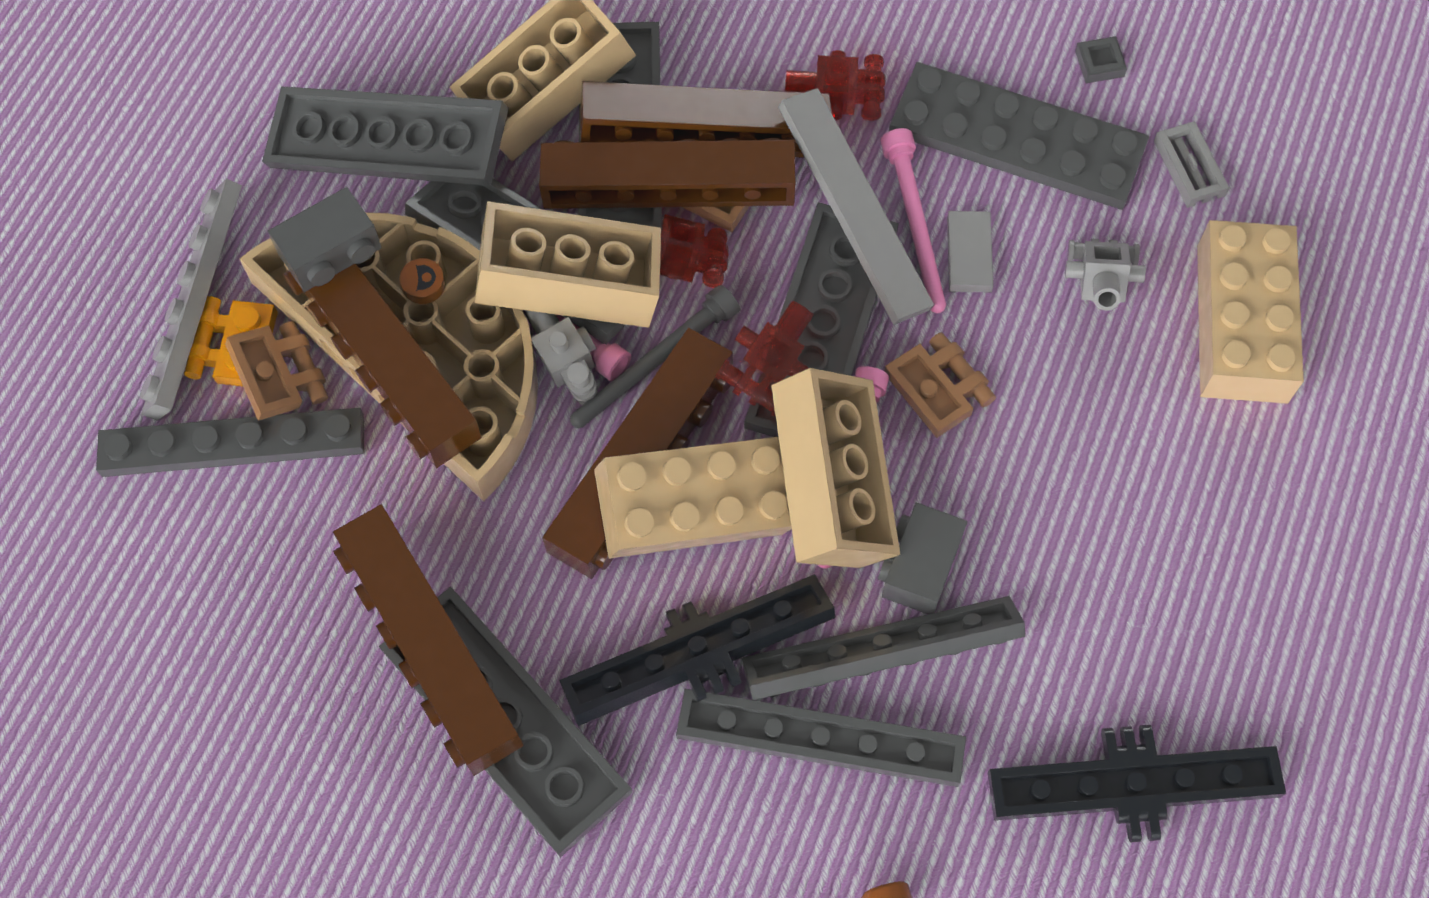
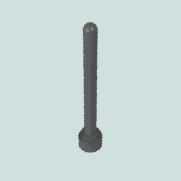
M721 284L705 295L706 300L702 303L703 308L599 391L591 400L573 412L570 416L571 425L575 428L584 427L662 364L688 327L700 333L713 321L718 324L722 320L725 322L730 320L741 310L732 293Z

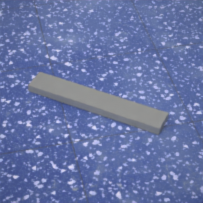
M816 88L782 100L778 108L893 325L929 311L934 306V303L819 89Z

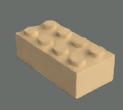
M550 0L449 88L457 98L502 100L508 106L499 149L511 161H514L581 103L582 81L606 82L631 61L636 54L621 32L593 0Z
M487 201L481 234L474 303L649 328L659 298L661 228Z
M1209 220L1197 245L1200 397L1288 404L1304 382L1297 226Z
M808 368L771 385L796 563L862 568L901 555L873 380Z
M779 437L605 457L594 469L608 558L778 536L790 531L792 528Z

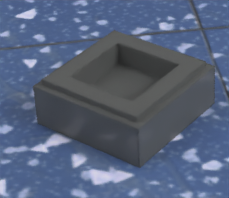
M1116 36L1077 43L1075 53L1086 84L1125 77L1127 67Z

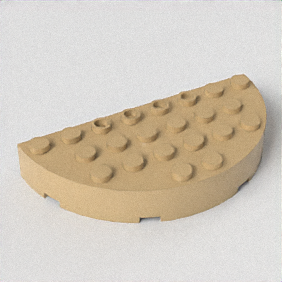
M365 212L375 226L382 248L374 252L365 262L356 265L476 419L482 438L444 463V465L480 499L485 501L513 468L524 448L534 419L537 404L538 376L528 321L523 310L474 303L480 250L471 243L442 227H439L437 230L433 227L419 224L412 217L389 213ZM271 238L260 243L239 258L251 283L291 321H294L309 338L378 403L384 401V398L377 389L370 393L362 384L355 372L360 366L351 356L345 360L338 352L331 340L335 333L327 324L321 328L314 320L306 306L311 301L305 293L297 296L290 288L283 276V273L287 272L288 268L277 253ZM418 258H427L438 263L445 277L446 286L443 294L436 301L428 304H417L408 300L402 291L399 281L403 267L410 261Z

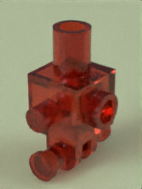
M841 50L832 51L830 56L818 55L817 72L786 70L785 92L805 93L818 88L821 94H829L831 113L835 120L841 119L843 114L854 115L855 104H864L861 109V117L869 121L878 120L882 112L880 103L885 99V89L883 87L886 83V76L881 72L884 58L878 54H869L864 58V66L866 68L858 69L859 57H846V53Z
M664 214L660 227V275L692 283L695 272L703 273L702 281L706 286L715 288L722 285L724 281L723 273L727 270L729 247L726 244L728 238L726 231L721 228H712L708 231L707 236H704L705 224Z
M791 301L775 326L767 322L761 332L757 334L744 325L734 340L749 349L741 361L748 368L745 372H742L730 364V360L726 359L715 375V378L718 380L721 378L733 386L732 392L737 396L744 392L750 396L748 403L753 406L759 403L771 411V415L775 417L773 394L767 387L770 382L776 384L782 381L786 375L791 377L809 368L797 360L805 347L797 340L814 314L799 303ZM754 372L763 376L760 384L751 379Z

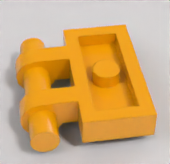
M207 296L187 359L184 375L198 380L202 377L204 366L214 367L212 377L217 384L243 386L225 345L227 337L269 326L273 333L278 311L273 304L232 300L229 315L219 314L221 300L213 296ZM213 332L224 333L220 349L209 348Z

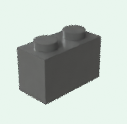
M348 187L341 189L268 230L277 253L303 292L314 286H322L328 283L335 274L353 264L365 262L374 252L382 248L374 224Z
M917 502L910 517L902 514L896 528L901 555L884 560L878 576V580L885 582L882 598L925 614L935 613L968 521Z

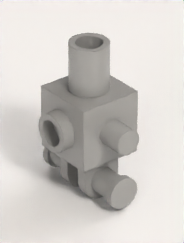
M1091 239V241H1085V243L1069 240L1065 278L1080 279L1081 300H1091L1101 310H1113L1120 302L1125 303L1128 282L1144 283L1146 266L1138 265L1140 245L1134 244L1129 246L1126 243H1118V240L1100 242L1099 239Z
M527 311L526 317L537 334L531 338L532 343L557 388L566 384L572 396L581 405L591 400L597 394V383L590 370L595 367L590 352L595 350L596 347L584 326L576 330L569 317L559 321L555 314Z

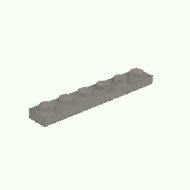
M227 178L215 190L210 188L203 198L200 211L205 213L202 225L198 224L189 241V248L194 249L191 260L183 264L177 278V284L181 285L182 288L178 299L174 298L165 315V322L170 323L166 337L161 336L153 352L152 359L158 361L154 375L150 374L146 378L140 393V399L145 400L141 415L157 421L172 410L242 185Z

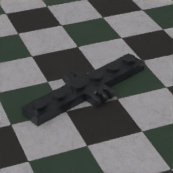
M815 574L713 617H709L707 611L698 614L690 601L682 605L687 617L686 620L681 621L674 608L665 612L670 624L669 627L664 628L665 637L559 681L578 726L685 681H688L696 700L699 702L707 698L706 690L702 685L703 682H709L715 695L724 691L719 677L724 673L732 687L742 684L733 661L836 618L834 606Z
M1151 725L1139 726L1141 744L1138 745L1135 742L1132 726L1121 727L1120 737L1122 746H1117L1113 728H1102L1101 737L1105 760L989 769L987 773L994 821L1114 811L1116 823H1126L1130 843L1141 842L1142 840L1140 822H1145L1149 841L1161 840L1159 821L1167 820V807L1281 798L1286 794L1277 746L1157 755Z

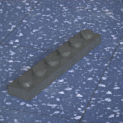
M359 407L279 414L259 421L257 417L98 430L96 471L101 477L360 455L364 454V414Z
M1006 596L742 657V663L752 699L757 700L1026 637L1025 622L1011 597Z
M691 689L684 690L676 732L677 739L959 787L961 783L966 736L720 694L715 695L706 692L707 698L698 702Z

